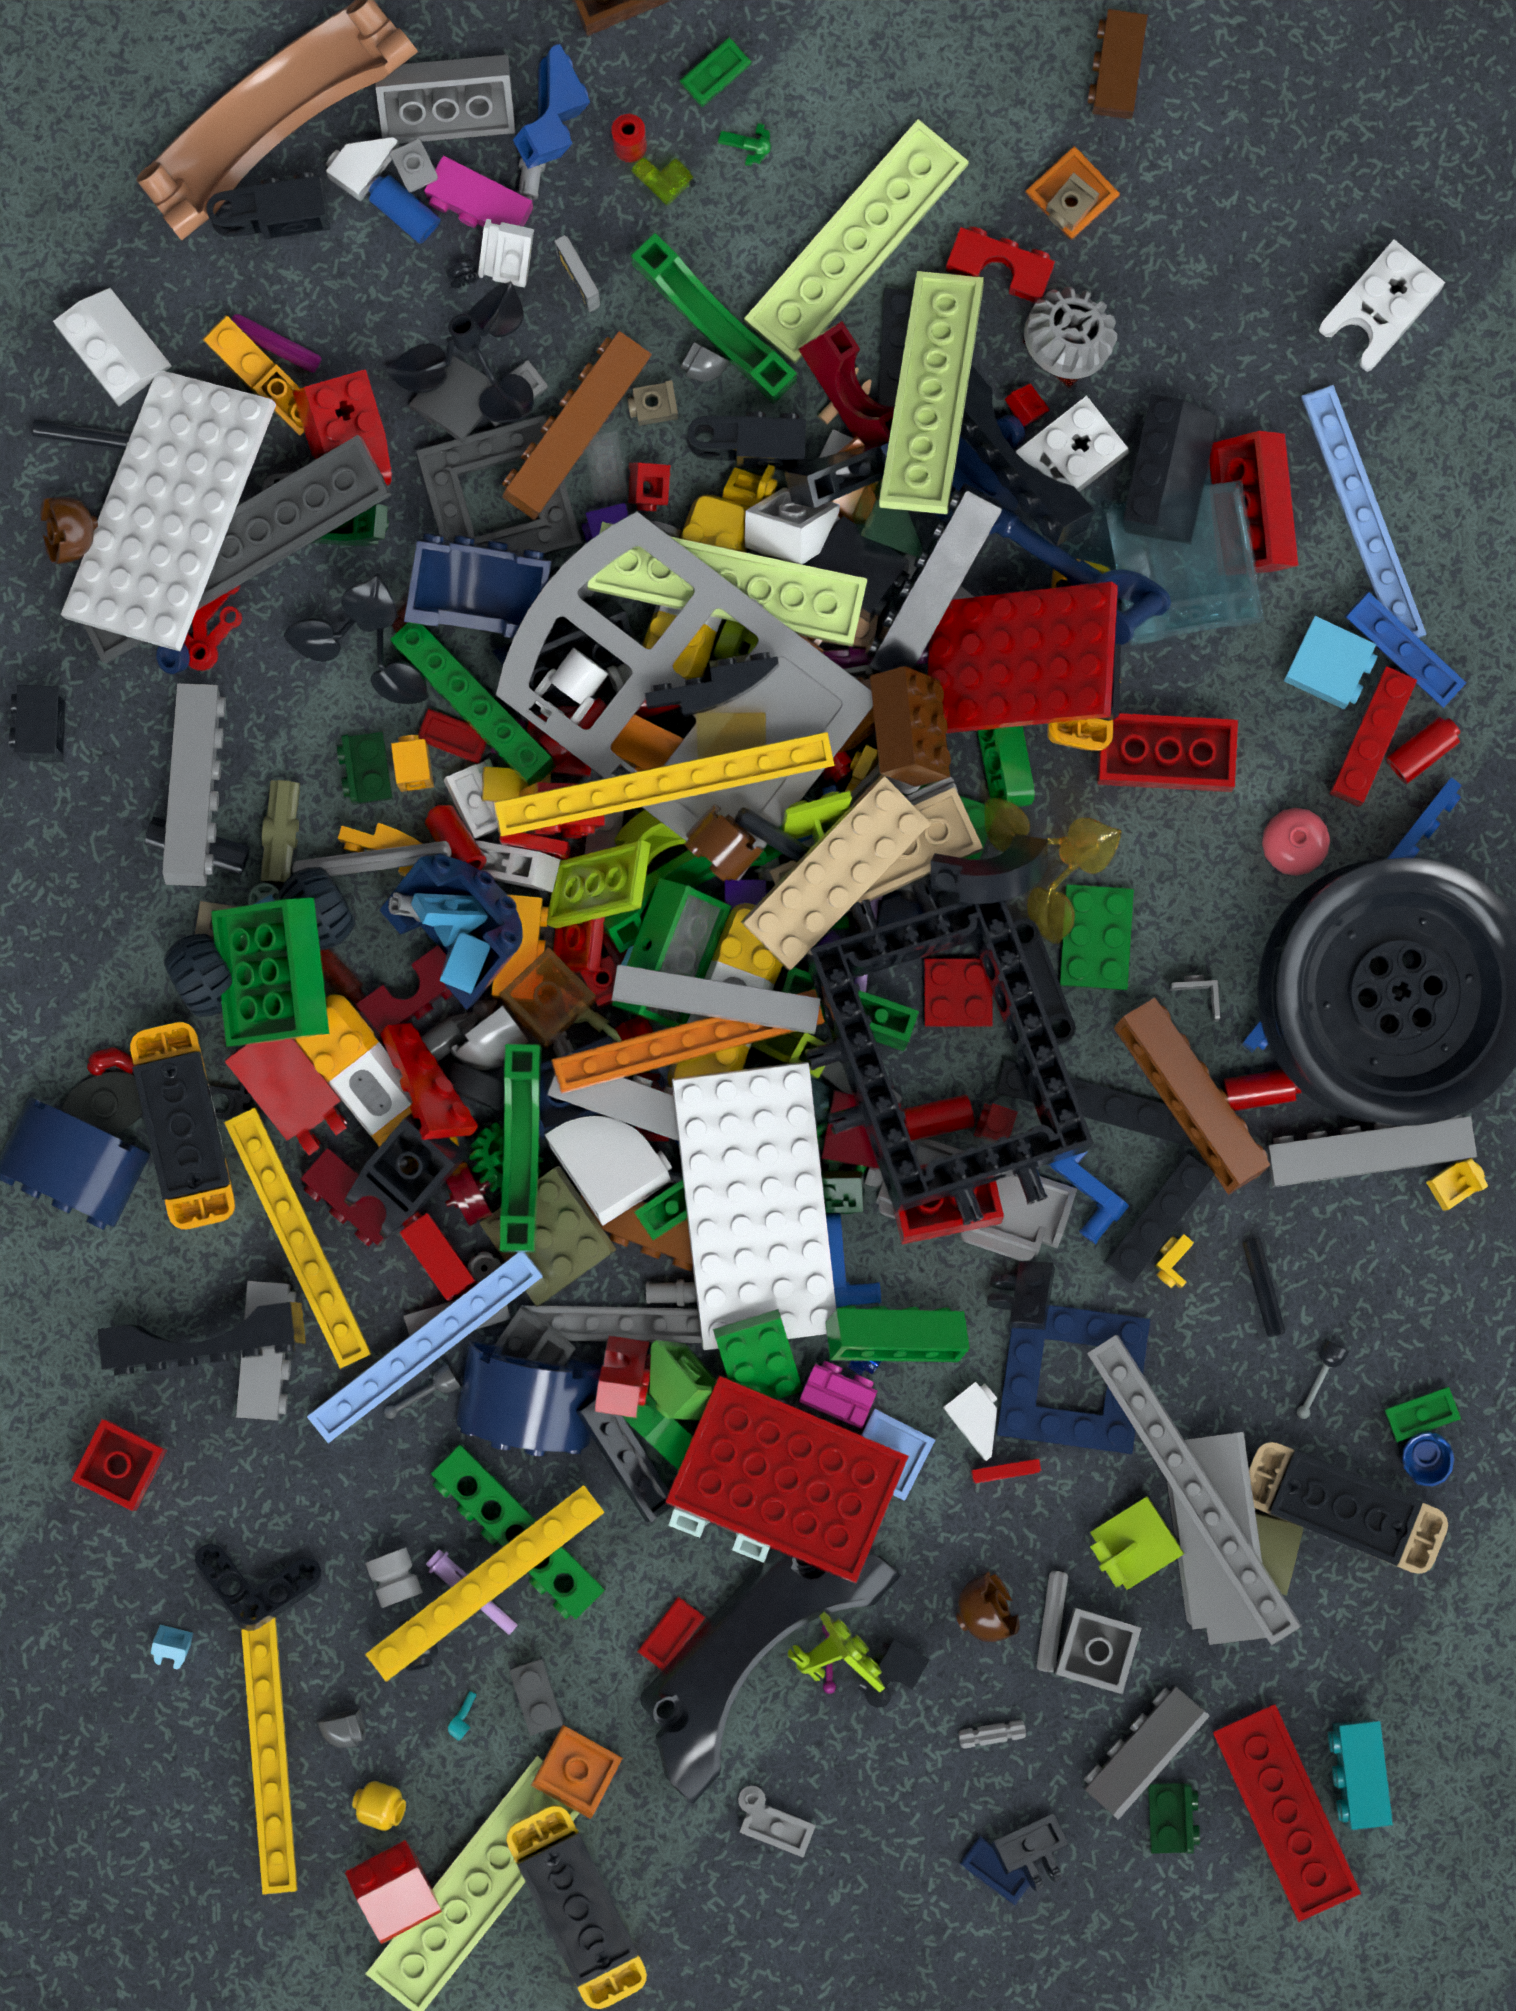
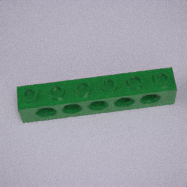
M408 622L390 639L395 649L407 662L415 666L422 673L425 680L528 786L541 782L557 767L551 756L422 624Z
M459 1445L431 1473L436 1479L432 1485L445 1498L451 1494L460 1503L456 1509L469 1522L475 1518L484 1527L480 1533L494 1547L498 1543L503 1547L510 1543L506 1535L510 1526L518 1524L526 1530L537 1522L462 1445ZM471 1476L477 1482V1490L471 1496H464L459 1491V1482L463 1477ZM490 1500L497 1501L502 1509L500 1517L493 1521L486 1519L482 1511L484 1504ZM561 1546L549 1555L550 1562L545 1568L538 1569L534 1567L529 1571L532 1577L528 1581L540 1594L543 1595L548 1591L557 1600L553 1607L565 1619L572 1616L576 1620L605 1589ZM561 1573L571 1575L574 1580L573 1589L568 1593H561L555 1587V1579Z

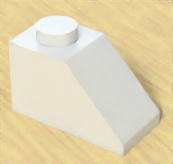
M391 137L346 144L341 152L336 150L326 163L328 178L361 201L372 183L391 162L389 152L400 148L399 142Z
M975 1382L945 1405L943 1409L984 1461H987L992 1457L997 1408L993 1402L997 1398L985 1383L980 1387Z

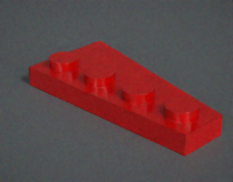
M412 1023L387 1025L380 1035L393 1067L399 1069L402 1074V1078L399 1080L402 1090L409 1092L413 1103L410 1105L413 1117L419 1118L422 1127L419 1132L422 1139L472 1135L478 1128L477 1123L471 1116L469 1109L458 1096L452 1083L443 1073L436 1058L430 1053L421 1039L419 1032Z

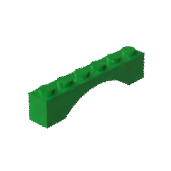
M656 233L631 255L632 265L773 405L797 382V373L773 349L739 322Z
M767 844L764 847V851L751 866L765 865L783 853ZM688 850L647 875L641 908L605 917L603 931L617 950L621 953L635 944L659 878L694 888L716 876L709 868L713 863L706 857L700 856L698 858Z
M505 1044L504 1162L500 1217L501 1252L536 1253L542 1053L540 1045Z

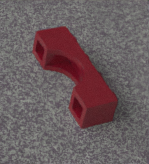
M843 321L804 344L798 350L853 437L858 436L866 446L883 441L888 442L895 406H884L875 402L861 388L855 372V360L860 348Z

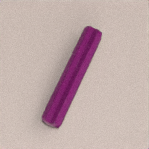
M235 314L231 318L258 346L311 373H315L320 366L321 357L318 354L240 314Z

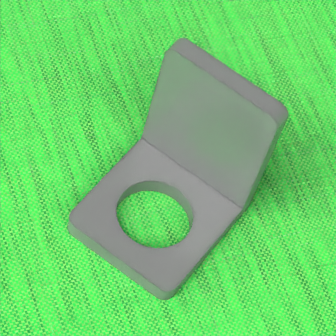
M420 138L389 152L394 166H396L408 192H413L438 179Z
M1204 975L1184 976V982L1171 983L1170 991L1211 988L1213 1022L1220 1020L1218 980L1204 981Z

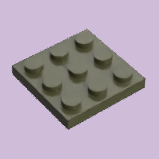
M560 1166L553 1168L538 1179L536 1253L526 1254L543 1274V1277L525 1290L536 1307L549 1300L617 1250ZM500 1207L492 1213V1216L484 1219L479 1224L506 1261L517 1252L500 1251Z

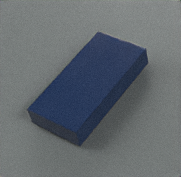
M979 1836L959 1863L1013 1905L1017 1904L1030 1886L1023 1868L1007 1875L1005 1874L991 1844L981 1836Z

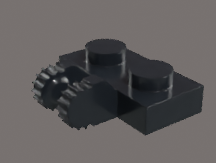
M1020 1261L1017 1278L1004 1274L992 1275L990 1280L991 1287L1015 1291L1014 1297L1007 1294H989L987 1298L988 1306L994 1309L1012 1310L1010 1317L1012 1328L1045 1330L1055 1273L1054 1264L1050 1262Z
M1054 1814L991 1843L1005 1874L1007 1875L1023 1867L1026 1879L1034 1891H1038L1043 1887L1042 1879L1033 1863L1041 1858L1045 1871L1051 1881L1055 1883L1061 1880L1062 1875L1052 1853L1065 1848L1069 1844Z

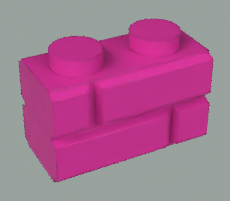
M824 1361L822 1366L815 1364L799 1402L862 1429L878 1392L872 1389L874 1382L855 1374L853 1380L840 1374L843 1368Z

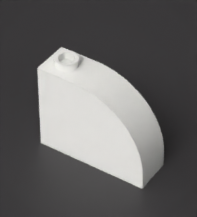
M601 1116L582 1117L563 1123L545 1134L549 1147L602 1226L671 1183L668 1170L672 1167L663 1152L660 1151L656 1154L648 1141L636 1129L622 1121Z

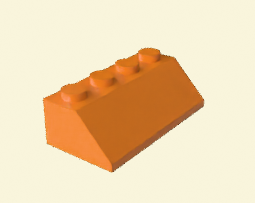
M633 715L611 744V751L627 764L634 767L635 770L643 771L664 766L684 739L641 717Z

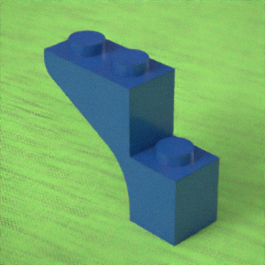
M560 44L553 46L538 65V119L531 124L525 125L513 139L528 169L560 158L572 145L568 128L562 122L580 115L590 103L585 86L580 83L573 70L570 57L565 54Z

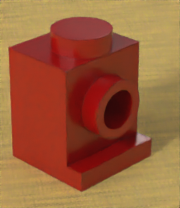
M629 463L628 503L637 504V511L657 512V505L667 506L671 465ZM644 481L648 482L651 487L647 494L643 493Z
M601 955L599 972H580L599 1009L613 1002L612 994L617 968L610 956L603 958ZM605 972L609 975V981L606 984H599L596 981L599 973Z
M994 1103L992 1105L984 1104L974 1136L994 1143L1000 1137H1010L1018 1112Z

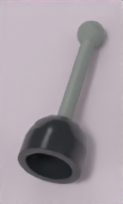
M1326 1339L1324 1340L1319 1351L1323 1367L1304 1404L1297 1409L1299 1418L1306 1419L1309 1417V1408L1329 1368L1340 1366L1345 1361L1349 1353L1348 1350Z

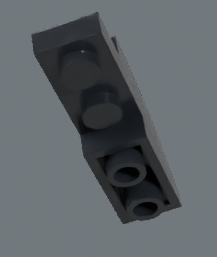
M770 652L750 655V661L737 663L736 658L716 661L717 667L710 668L711 682H706L705 677L685 680V686L672 688L671 683L651 686L652 692L645 693L647 708L654 709L681 704L683 715L687 717L721 707L740 698L767 679L779 667L778 656L771 657Z

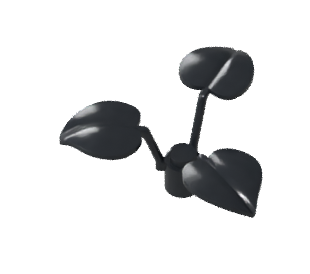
M510 281L496 288L475 304L469 315L460 314L451 319L448 325L451 336L446 339L448 343L446 356L444 351L434 344L418 345L405 352L396 362L386 366L389 376L406 390L416 393L433 391L445 383L447 374L444 368L451 365L453 349L456 346L458 350L464 353H475L489 381L493 385V387L486 389L479 399V407L484 417L497 423L515 422L526 418L534 406V393L529 382L520 375L509 374L498 383L479 349L480 336L485 337L490 333L494 337H505L515 332L522 324L524 310L514 284Z
M379 574L350 587L344 592L341 604L346 614L350 616V619L340 631L334 633L332 625L326 620L308 618L292 624L284 633L286 641L300 654L315 661L325 662L333 660L339 655L341 645L338 639H341L354 623H357V626L366 632H372L376 629L377 666L380 670L374 672L370 679L375 691L383 698L399 704H415L429 698L425 678L415 666L403 661H392L387 666L384 663L383 631L384 628L394 623L397 611L393 597Z

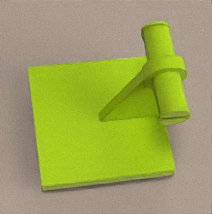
M834 791L823 795L816 801L809 803L807 801H798L793 803L788 809H785L781 830L795 839L812 835L816 843L824 835L823 831L829 830L850 808L852 798L850 791L843 793Z
M1148 1496L1090 1532L1096 1541L1090 1548L1101 1563L1099 1568L1102 1572H1107L1116 1588L1123 1584L1126 1590L1185 1554Z
M825 1612L819 1615L830 1636L809 1653H805L797 1645L792 1646L794 1651L791 1648L788 1650V1657L796 1663L797 1669L803 1674H809L815 1681L821 1680L819 1676L822 1678L825 1676V1670L821 1667L844 1659L879 1692L885 1689L878 1677L882 1673L879 1666L871 1657L866 1656L869 1649L858 1635L852 1638L850 1630L841 1619L838 1618L834 1621Z

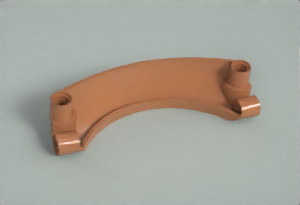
M355 0L349 6L291 42L234 85L193 121L149 166L141 171L136 181L164 215L163 218L178 237L183 240L209 219L207 203L214 194L233 190L269 151L294 130L344 97L383 80L418 51L400 28L397 29L391 20L386 17L374 0ZM225 200L219 201L215 204L213 209L214 214L219 210V208L222 206Z

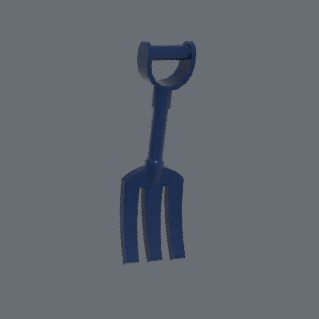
M960 436L951 494L955 489L960 491L963 483H966L999 500L1002 511L988 535L997 533L1003 538L1011 539L1066 577L1070 585L1077 586L1113 582L1118 585L1117 598L1128 600L1134 604L1122 613L1116 610V644L1123 645L1128 643L1133 638L1135 629L1153 615L1161 616L1169 610L1171 599L1168 592L1152 579L1138 572L1125 569L1110 570L1102 574L1084 560L1078 561L1023 523L1015 513L1018 500L1007 488L1000 484L997 475L987 464L980 460L978 454ZM889 441L880 447L886 457ZM935 513L941 520L946 516V514Z

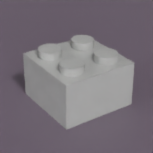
M1073 1607L1054 1673L1123 1694L1142 1628Z

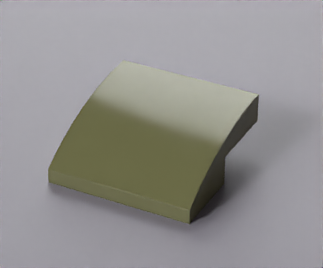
M1255 1512L1262 1564L1281 1594L1287 1595L1303 1528L1278 1517Z

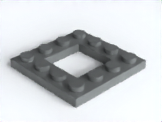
M546 415L467 436L462 443L458 440H453L416 451L439 534L444 536L443 540L454 541L455 535L475 538L474 544L487 546L488 541L507 543V550L524 553V549L542 551L544 555L582 545L564 480L540 512V520L475 537L458 476L521 459L532 441L538 445L544 437L540 430L547 421Z

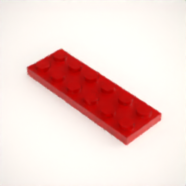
M1272 1704L1213 1731L1214 1738L1297 1921H1303L1360 1895L1361 1892L1276 1704Z

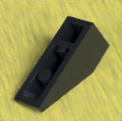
M883 441L814 459L785 471L791 502L797 505L816 508L882 480L886 456L880 447L887 442Z

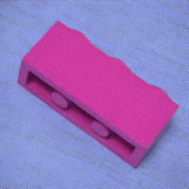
M445 156L441 158L435 170L438 179L428 184L424 190L426 198L430 199L428 203L430 206L443 213H446L449 209L459 214L458 219L473 228H476L477 224L484 227L486 219H491V223L501 225V222L524 227L533 210L532 200Z

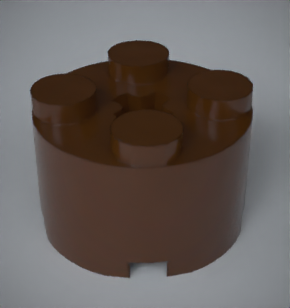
M713 804L686 833L688 840L684 845L698 858L702 856L711 861L713 864L709 867L710 870L721 880L725 881L727 879L729 881L733 879L736 881L764 849L762 846L754 848L752 845L756 839L747 830L736 824L731 815L728 814L724 817L722 814H717L722 808Z

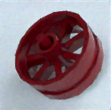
M466 1161L461 1162L446 1180L451 1193H449L450 1199L446 1200L445 1203L447 1207L454 1204L456 1209L460 1208L468 1225L472 1226L478 1220L492 1216V1212L483 1196L486 1194L485 1188L489 1187L490 1184L488 1181L481 1184L479 1179L475 1180Z

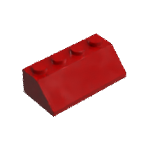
M1256 431L1214 442L1210 456V471L1221 576L1275 572L1299 566L1285 434Z

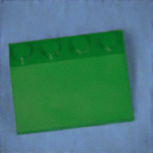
M314 898L284 899L211 911L215 947L227 964L232 976V985L221 995L226 1047L330 1034Z

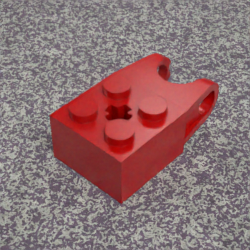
M366 369L292 391L312 456L318 459L359 435L363 438L386 485L389 486L391 484L392 473L386 435ZM340 408L342 416L337 417L335 410Z

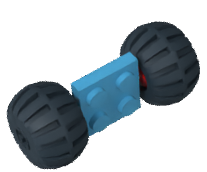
M320 867L305 868L295 872L284 882L279 891L280 900L314 898L320 950L336 947L350 935L355 926V919L341 891L325 869ZM270 894L269 896L265 897L264 899L258 901L255 904L272 902L275 900L273 896ZM192 934L180 938L169 948L164 957V966L174 987L194 1015L206 1017L222 1013L221 995L232 985V976L227 964L217 951L213 938L208 934Z

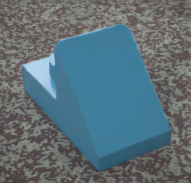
M415 893L411 903L422 924L434 926V930L444 946L453 944L459 933L468 934L484 923L488 916L474 896Z
M459 933L455 942L449 946L439 981L471 994L490 950V945L474 936Z

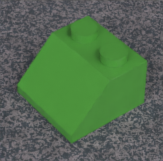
M655 1340L651 1345L650 1395L657 1402L655 1404L657 1410L668 1419L701 1420L717 1380L686 1343Z

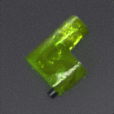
M643 157L631 170L666 206L670 205L689 185L692 188L696 185V182L692 179L691 172L677 158L672 160L660 172L646 157Z

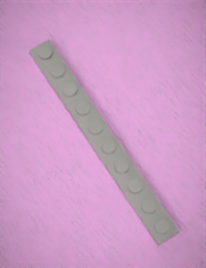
M1113 1336L1087 1353L1270 1644L1274 1645L1301 1628L1302 1625L1119 1336Z

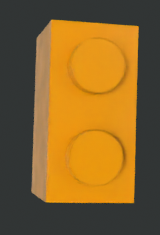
M406 735L399 737L398 743H391L396 784L400 791L434 788L430 753L426 740L419 739L418 735Z

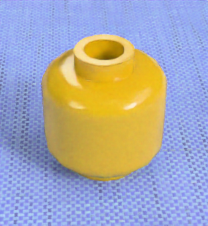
M372 1781L363 1789L356 1791L352 1807L356 1809V1817L360 1823L386 1831L391 1829L393 1825H399L405 1813L406 1801L402 1799V1793L399 1789Z

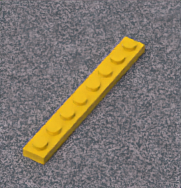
M253 1108L224 1122L339 1368L341 1369L372 1354L257 1108Z
M583 1485L365 1655L387 1682L605 1512Z
M275 1617L254 1631L241 1629L262 1894L298 1891Z

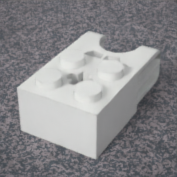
M1393 240L1324 319L1319 332L1325 337H1332L1344 326L1352 324L1362 327L1368 333L1369 346L1359 360L1360 367L1366 372L1371 371L1437 296L1445 282L1396 240ZM1391 284L1400 286L1402 288L1401 292H1397L1395 295L1390 292Z
M1085 396L1018 449L1016 453L1039 472L1057 481L1075 486L1080 492L1129 454V449L1090 399ZM1078 438L1082 440L1089 439L1090 442L1087 443L1089 449L1085 452L1081 449L1074 451L1072 447L1076 446L1074 441Z

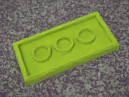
M638 840L561 860L551 894L547 925L557 929L641 908L651 843Z

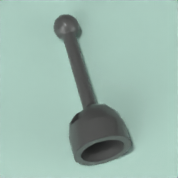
M447 1363L434 1373L433 1384L395 1406H387L384 1409V1415L388 1419H393L398 1411L435 1390L441 1393H450L462 1387V1384L452 1366Z

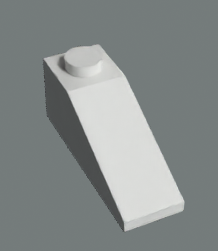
M475 840L487 859L485 866L481 870L490 873L494 880L553 892L560 859L538 851Z

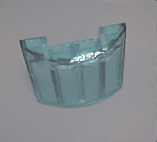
M1242 481L1204 485L1191 544L1125 533L1123 519L1127 501L1109 506L1106 518L1116 570L1134 571L1152 579L1168 592L1171 599V606L1165 614L1161 616L1153 615L1134 630V636L1130 640L1131 646L1161 641L1171 636L1226 626L1233 628L1265 621ZM1122 599L1124 611L1134 604Z

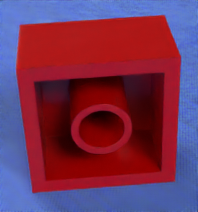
M102 1419L71 1481L131 1511H137L167 1449L107 1419Z

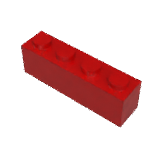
M1387 666L1385 667L1330 790V795L1355 806H1362L1417 679Z

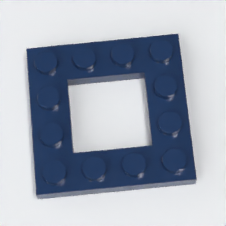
M1049 1305L1045 1330L1011 1327L997 1436L1132 1454L1136 1430L1108 1385L1106 1386L1103 1416L1037 1407L1036 1399L1045 1339L1099 1346L1113 1336L1118 1335L1143 1374L1150 1319Z

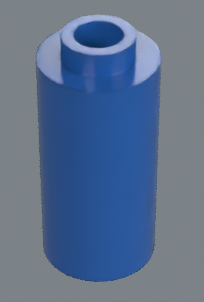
M391 175L386 178L378 177L368 190L371 193L369 201L418 244L423 243L441 221L440 217L411 192H408Z

